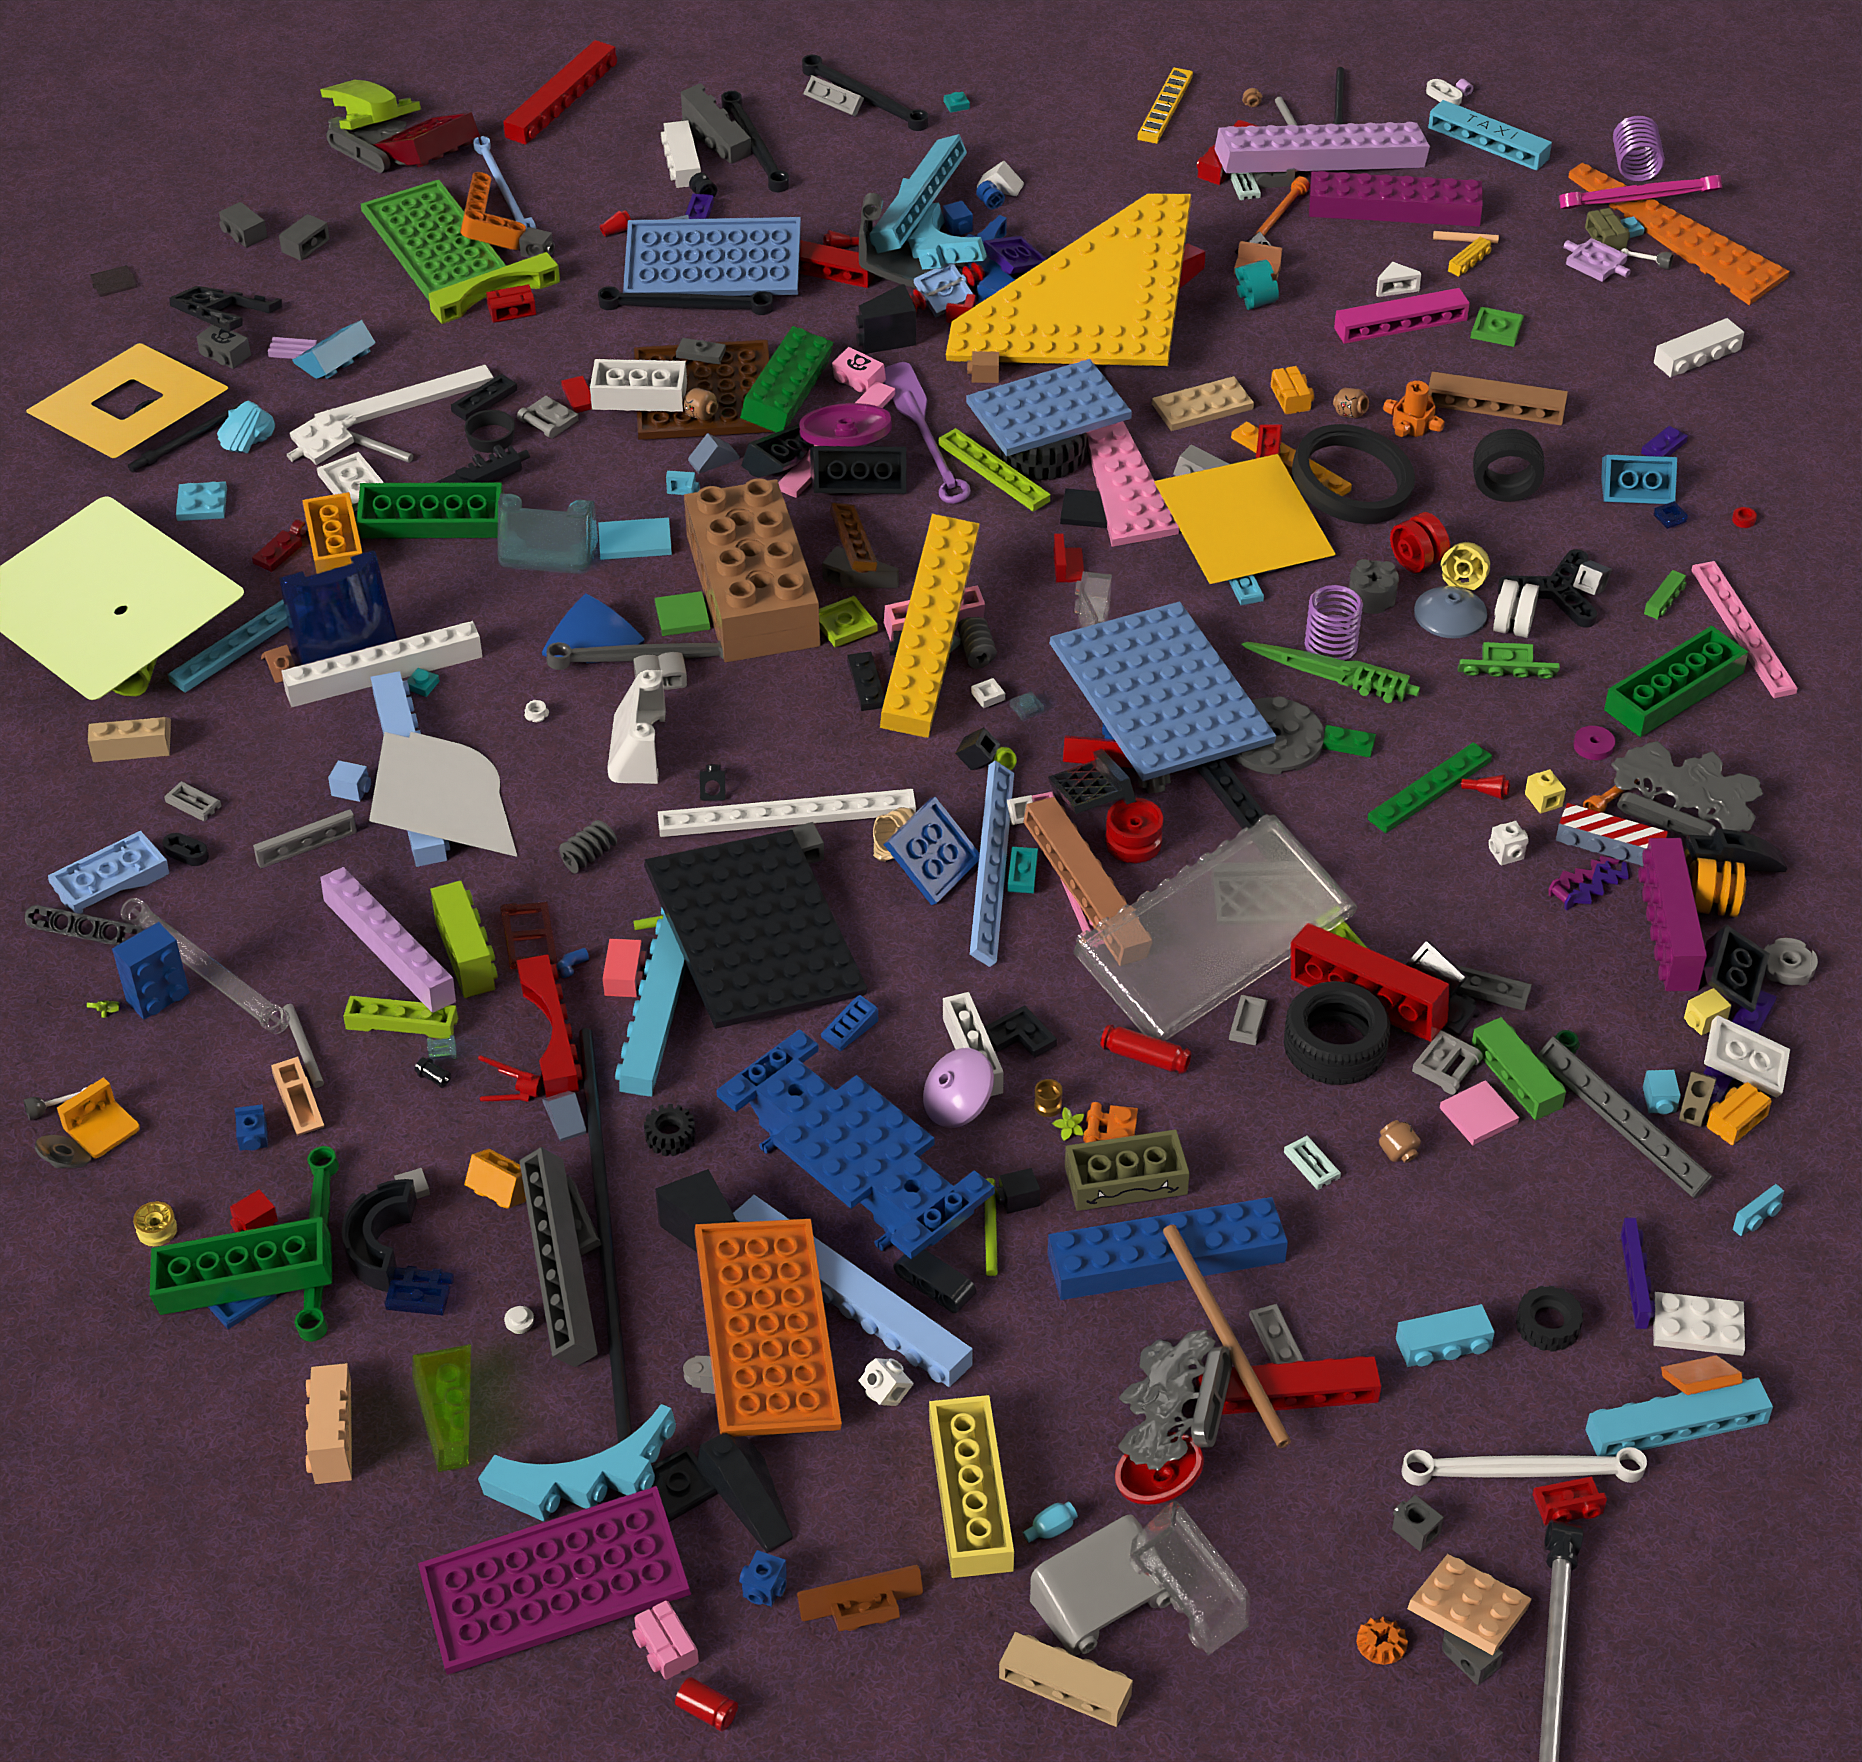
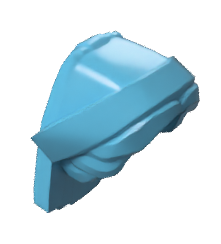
M246 401L237 409L228 410L229 417L223 423L217 435L219 436L218 440L221 442L220 445L224 449L231 452L248 453L252 444L263 442L272 435L275 422L273 417L262 410L257 404Z

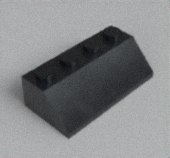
M813 446L810 448V473L813 493L906 494V447Z

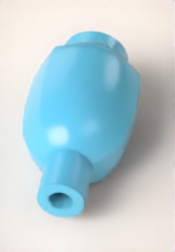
M1069 1501L1065 1504L1054 1503L1035 1517L1033 1526L1025 1530L1023 1535L1028 1543L1038 1537L1044 1539L1053 1538L1068 1530L1073 1525V1520L1078 1518V1515Z

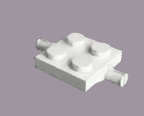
M326 410L290 432L291 439L297 444L298 448L287 453V457L293 462L299 457L305 456L311 459L315 465H318L354 443L353 436L347 431V428L357 423V419L351 414L346 419L340 421L329 410Z

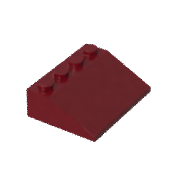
M472 112L431 117L373 144V146L406 165L416 164L417 167H422L429 164L428 160L430 159L437 160L444 157L443 153L445 152L451 153L459 150L458 146L472 144V139L480 135Z

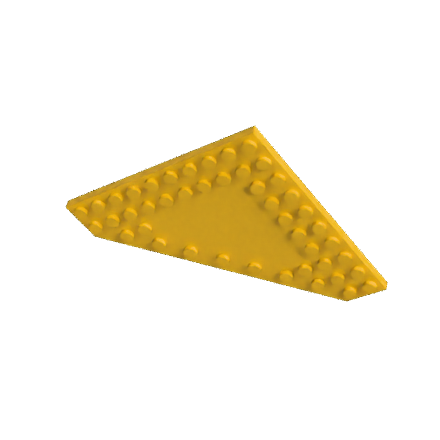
M1191 194L1144 195L953 320L946 350V360L967 362V360H972V351L999 352V362L1074 364L1090 359L1094 364L1168 366L1191 207Z

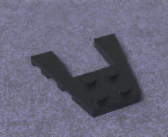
M194 286L169 297L171 307L228 332L243 326V318L221 312L220 310H223L226 306L235 304L265 313H271L282 307V299L276 298L272 302L265 301V296L255 295L254 299L244 297L243 293L233 292L227 295L221 289Z

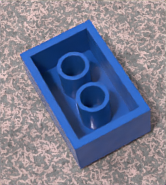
M160 922L112 948L126 1002L143 1020L158 1014L165 1007L175 1001H180L190 993L177 940Z

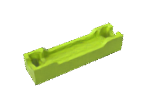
M360 996L349 997L343 1015L345 1027L348 1030H386L425 1034L430 1038L450 1040L453 1039L454 1025H457L458 1022L457 1009L453 1005H448L432 1013L422 1002Z

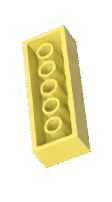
M986 1395L929 1401V1423L951 1577L1013 1572L1014 1548L990 1397Z

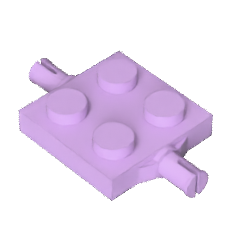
M1593 238L1578 245L1569 240L1564 243L1563 248L1573 252L1567 257L1566 265L1603 282L1613 273L1627 278L1631 272L1630 269L1622 266L1627 261V254Z

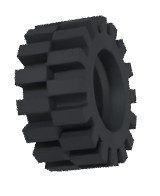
M668 1104V1108L665 1109L663 1105L658 1106L659 1111H656L655 1108L652 1109L651 1115L647 1114L645 1117L646 1122L644 1121L645 1140L650 1149L653 1148V1152L656 1154L661 1150L662 1156H667V1152H671L672 1156H676L677 1150L682 1154L685 1152V1147L690 1149L692 1142L695 1141L694 1117L689 1113V1110L685 1108L682 1111L681 1105H677L675 1109L673 1104ZM666 1126L680 1128L678 1132L673 1134L659 1132L660 1129Z

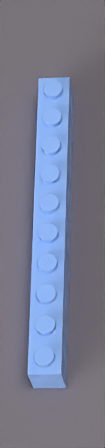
M400 671L370 677L383 735L384 732L409 738L410 731L421 734L420 730L415 731L416 728H419L416 713L411 714L414 711L412 698L406 697V695H410L407 680L402 681ZM407 830L416 867L447 861L446 851L450 850L448 840Z
M755 1195L733 1213L736 1222L789 1220ZM814 1237L822 1297L825 1303L835 1305L846 1318L856 1320L867 1333L877 1335L889 1349L902 1353L909 1363L923 1368L936 1382H942L950 1387L972 1366L973 1349Z

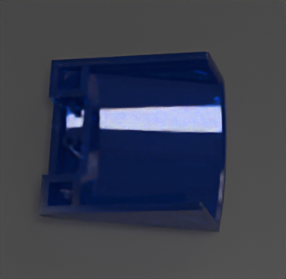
M374 550L352 556V564L308 577L301 571L279 578L292 647L300 665L398 640Z

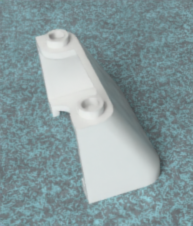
M645 670L640 672L614 714L608 760V776L614 782L658 784L659 773L656 763L655 730L652 724L659 719L660 722H665L666 710L662 670Z

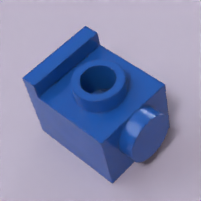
M263 1104L235 1108L236 1138L239 1150H257L258 1148L268 1147L267 1120Z

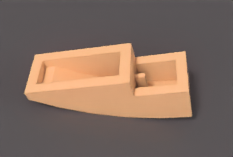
M295 1057L271 1065L277 1088L297 1136L324 1128V1123L299 1058Z

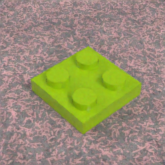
M855 596L819 609V628L834 647L878 631V624Z

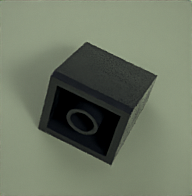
M905 284L899 285L859 305V315L855 317L856 325L859 329V333H856V341L858 347L862 346L864 354L916 346V309Z
M709 1169L655 1189L659 1225L696 1252L695 1224L736 1222L734 1214Z

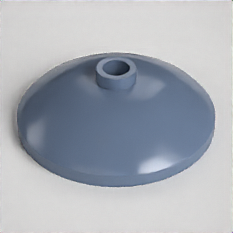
M1440 586L1430 589L1419 596L1415 603L1414 615L1420 626L1434 635L1445 638H1463L1471 636L1482 629L1486 623L1487 609L1484 602L1469 590L1456 586Z

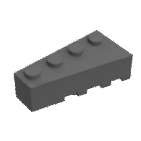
M701 83L681 91V121H689L691 133L698 140L704 142L708 148L713 149L721 158L731 164L751 155V138L736 121L731 122L728 112L724 108L719 109L715 104L716 99L704 92L705 87Z

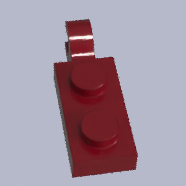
M296 519L292 523L289 532L282 530L252 557L253 564L270 572L275 570L302 546L301 539L308 533L301 528L306 523Z

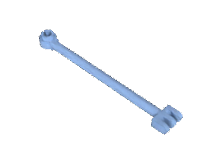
M481 136L482 145H480L479 138H475L473 141L474 150L478 154L483 155L515 220L524 224L526 230L527 227L536 229L532 217L524 219L490 152V139Z

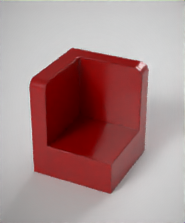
M967 294L964 304L947 303L946 322L952 323L953 320L975 307L976 295Z

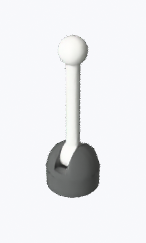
M1626 248L1620 251L1628 256L1655 260L1660 268L1668 270L1672 266L1674 253L1668 251L1661 252L1657 256L1631 252Z
M80 1092L46 1102L39 1097L23 1099L29 1121L43 1116L47 1107L65 1102Z

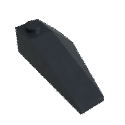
M797 424L750 442L741 466L757 478L778 473L796 466L814 444L805 441L801 437L800 427Z
M722 1433L701 1444L697 1466L715 1486L719 1495L765 1552L769 1553L792 1540L793 1536L765 1458L748 1437H734L728 1433Z

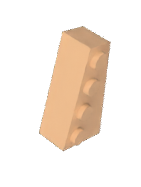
M348 1364L311 1367V1379L306 1380L307 1397H310L309 1404H306L308 1429L306 1430L307 1473L313 1474L315 1484L352 1480L351 1378Z

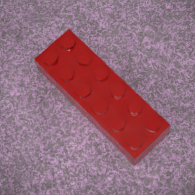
M1307 923L1291 941L1292 980L1308 988L1322 982L1331 981L1348 982L1361 986L1370 991L1383 1003V1006L1388 1011L1392 1025L1430 1042L1448 1022L1449 984L1441 979L1432 977L1310 923Z

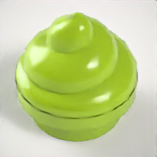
M1000 747L991 762L996 760L1011 770L1015 767L1017 759L1015 753L1010 748Z

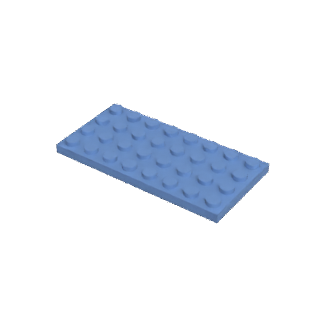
M801 217L628 220L623 293L750 296L758 291H766L771 295H798Z

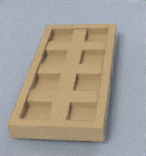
M1234 376L1152 398V405L1171 431L1252 410L1254 407V402Z

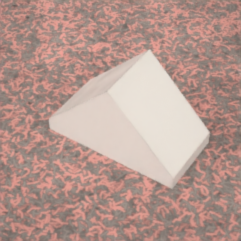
M1002 161L984 173L977 184V188L982 182L989 180L1003 194L1017 197L1024 182L1005 161Z
M1392 262L1378 277L1377 297L1419 291L1420 271Z

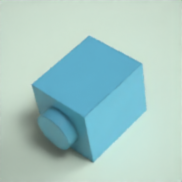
M1647 1070L1643 1091L1648 1113L1668 1114L1676 1112L1681 1095L1675 1071Z

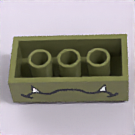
M1177 1130L1066 1146L1065 1170L1076 1211L1188 1194L1189 1170Z

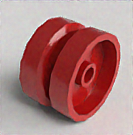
M1428 512L1419 513L1409 520L1394 526L1391 530L1390 543L1395 558L1412 573L1421 572L1429 568L1430 565L1440 562L1444 554L1450 549L1449 536L1445 527L1437 517Z
M1135 798L1136 802L1128 805L1123 800L1114 803L1107 813L1105 844L1108 852L1123 862H1147L1156 857L1161 850L1164 817L1161 809L1156 804L1144 798Z

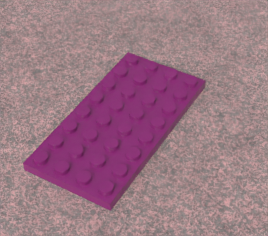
M657 1486L418 1563L447 1675L652 1608L664 1601L670 1602L691 1595Z

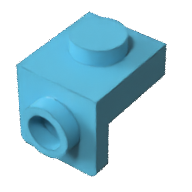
M667 471V494L684 495L700 490V483L696 482L695 472Z

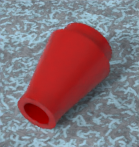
M626 210L618 211L606 222L599 225V228L605 237L627 231L628 220H631Z

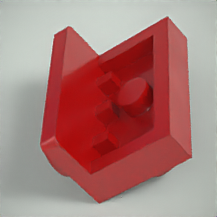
M1592 1477L1535 1487L1532 1494L1544 1525H1548L1551 1519L1565 1523L1580 1518L1593 1519L1603 1514L1607 1501L1605 1493L1598 1492Z

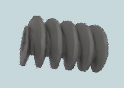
M967 617L958 622L957 630L968 664L974 669L984 668L997 655L987 621L981 617Z
M600 820L593 821L583 831L577 832L575 836L570 837L567 842H563L560 845L561 859L572 873H578L579 867L585 868L587 866V861L592 863L595 860V856L601 857L603 854L602 850L608 852L610 845L616 846L617 838L613 830L606 823Z

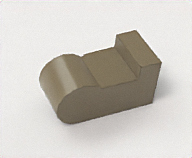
M1696 1071L1691 1072L1679 1121L1701 1127L1717 1081L1716 1077Z

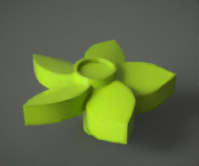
M98 1000V1003H87V1007L102 1011L101 1017L106 1018L107 1012L119 1011V1002Z
M1064 1107L1062 1112L1063 1119H1057L1052 1123L1055 1127L1062 1129L1061 1137L1063 1141L1068 1139L1071 1134L1084 1135L1082 1128L1077 1125L1082 1121L1084 1114L1072 1116L1070 1110Z

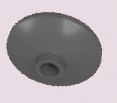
M45 1135L38 1138L35 1142L34 1148L37 1154L59 1169L84 1167L91 1160V1155L79 1143L69 1137Z

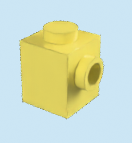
M1549 769L1528 776L1525 795L1541 814L1563 807L1566 789Z
M1712 988L1688 1000L1684 1019L1690 1027L1694 1028L1702 1036L1710 1032L1712 1020L1717 1015L1728 1020L1731 1004L1715 988Z

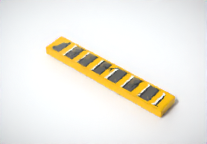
M1175 67L1172 69L1138 132L1137 140L1158 143L1193 78V71Z

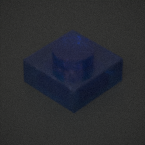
M1675 501L1656 507L1654 510V516L1667 529L1687 522L1688 514Z

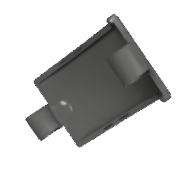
M876 193L867 194L864 197L861 211L859 265L863 269L885 279L916 288L913 283L914 278L933 269L922 270L919 258L913 257L909 242L907 241L904 242L901 248L877 253L875 246L870 241V233L874 228L873 220L878 219L881 215L883 200ZM968 262L953 264L955 267L960 268H957V270L962 275V269L968 265Z

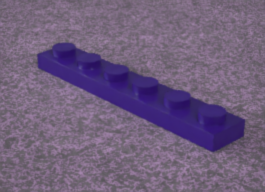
M1760 990L1755 1010L1751 1013L1740 1006L1732 1022L1759 1034L1775 1005L1777 997ZM1707 1066L1703 1074L1717 1078L1707 1108L1709 1109L1716 1101L1721 1103L1734 1078Z

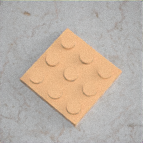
M1447 1554L1411 1598L1407 1609L1493 1655L1526 1612L1531 1598L1522 1594L1519 1590L1494 1579L1491 1575L1471 1567L1463 1560Z

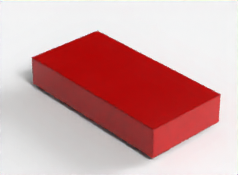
M583 376L561 380L564 393L575 413L592 409L590 389Z

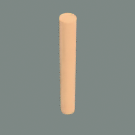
M1434 231L1433 240L1474 242L1481 236L1491 241V243L1498 244L1499 235Z

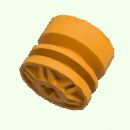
M1696 859L1691 887L1697 913L1709 914L1713 903H1717L1718 915L1724 916L1728 904L1729 916H1738L1746 891L1744 863L1736 862L1733 873H1731V862L1725 861L1721 872H1717L1716 860Z

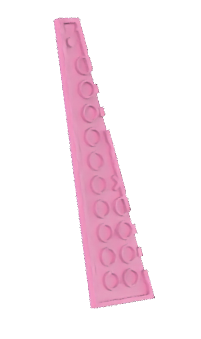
M1118 422L1087 432L1086 443L1107 519V530L1111 546L1114 547L1179 534V527L1157 489L1154 479L1124 422Z

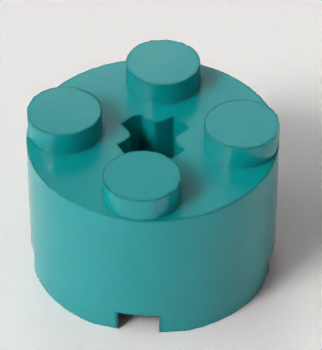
M1267 259L1235 268V274L1240 284L1236 286L1237 293L1240 298L1244 297L1247 310L1271 304L1279 299L1277 280L1273 281L1271 274L1274 271Z

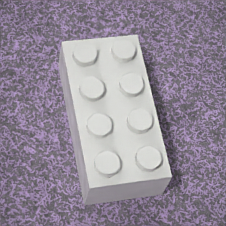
M595 359L590 385L592 409L683 412V399L687 387L686 361Z

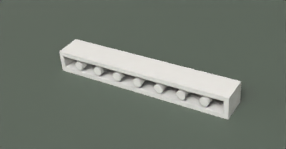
M473 621L282 670L285 692L291 707L371 687L370 677L400 671L401 677L406 678L411 676L417 668L432 671L482 658L480 636Z

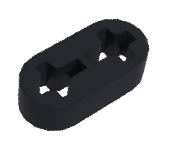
M181 833L168 834L162 841L164 852L167 856L188 865L200 866L209 859L207 846L203 842Z

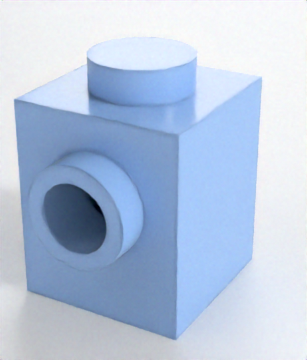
M339 760L328 777L331 796L360 802L365 792L367 793L371 786L367 766Z

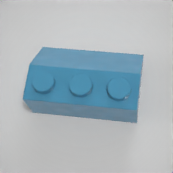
M360 320L341 328L292 359V361L317 379L325 376L327 379L337 373L336 368L339 366L345 368L354 362L352 358L356 355L360 358L369 353V347L374 345L375 341L363 321Z
M1605 455L1602 457L1601 475L1604 502L1675 504L1677 457Z

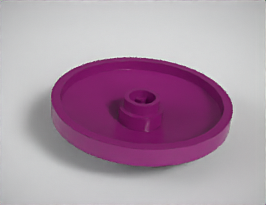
M846 403L822 407L806 414L800 420L799 427L801 437L805 441L817 446H860L885 437L892 429L890 413L881 407L862 403Z

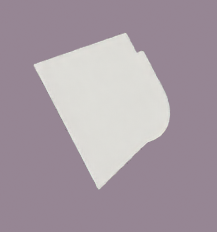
M411 731L409 738L384 732L369 821L517 857L499 794L500 778L494 765L485 756L465 745Z

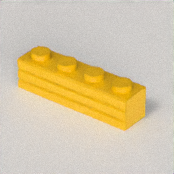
M1481 236L1449 261L1448 272L1457 276L1465 274L1469 268L1474 267L1475 263L1481 261L1485 255L1491 252V241Z

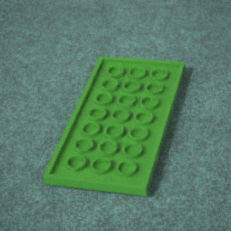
M439 179L361 204L363 214L428 301V293L506 266L489 243L470 239L461 234L464 211Z

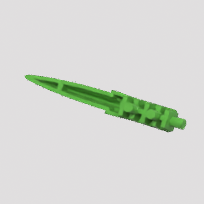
M1242 643L1245 648L1269 659L1313 675L1337 681L1341 685H1353L1352 689L1357 690L1362 685L1359 690L1362 696H1367L1371 689H1376V696L1379 697L1385 692L1383 700L1386 703H1391L1395 695L1398 696L1397 701L1402 702L1406 693L1418 696L1420 692V687L1409 684V675L1364 662L1344 661L1306 651L1267 644Z

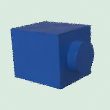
M963 201L943 206L944 225L952 236L973 231V214Z

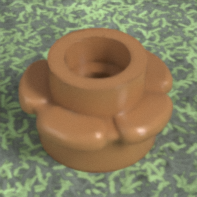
M1256 88L1247 89L1243 94L1242 101L1249 107H1256L1262 102V94Z

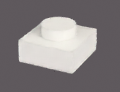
M994 678L971 686L972 695L983 708L1005 700V692Z

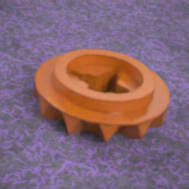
M1384 1616L1378 1620L1370 1618L1366 1624L1361 1625L1356 1639L1360 1653L1369 1661L1381 1665L1392 1664L1400 1660L1404 1656L1408 1644L1405 1629H1401L1397 1625L1396 1620L1390 1622ZM1388 1633L1387 1642L1384 1641L1376 1647L1377 1636L1382 1637Z

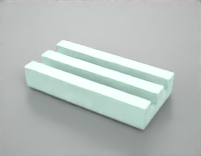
M1230 173L1229 176L1239 200H1244V197L1252 199V196L1260 198L1261 192L1253 173ZM1243 174H1246L1252 190H1249L1247 181L1244 178Z
M1308 1136L1284 1148V1153L1317 1190L1321 1189L1323 1184H1330L1333 1179L1335 1181L1340 1179L1341 1172ZM1304 1145L1310 1151V1153L1326 1169L1328 1174H1325V1172L1316 1164L1317 1161L1311 1155H1308V1153L1301 1146Z

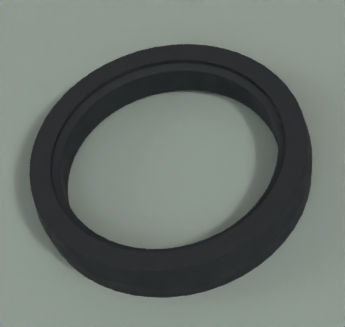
M1333 424L1312 430L1300 442L1292 464L1293 480L1300 493L1313 506L1332 517L1352 523L1374 524L1396 517L1407 505L1415 484L1413 466L1405 453L1396 444L1381 434L1354 425ZM1329 446H1346L1359 449L1376 457L1391 470L1397 482V492L1391 497L1377 502H1362L1343 497L1320 483L1311 470L1309 457L1315 451Z

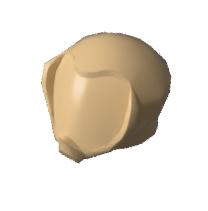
M899 807L888 814L876 818L873 827V856L881 862L894 859L883 844L915 814L913 809Z

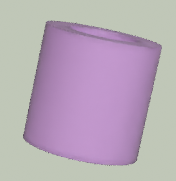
M1460 79L1456 83L1455 88L1459 89L1464 96L1472 93L1473 85L1465 79Z

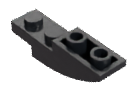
M1717 828L1713 836L1688 835L1685 841L1692 861H1696L1697 858L1713 859L1716 862L1744 863L1745 871L1786 872L1788 869L1778 848L1762 838L1745 832Z

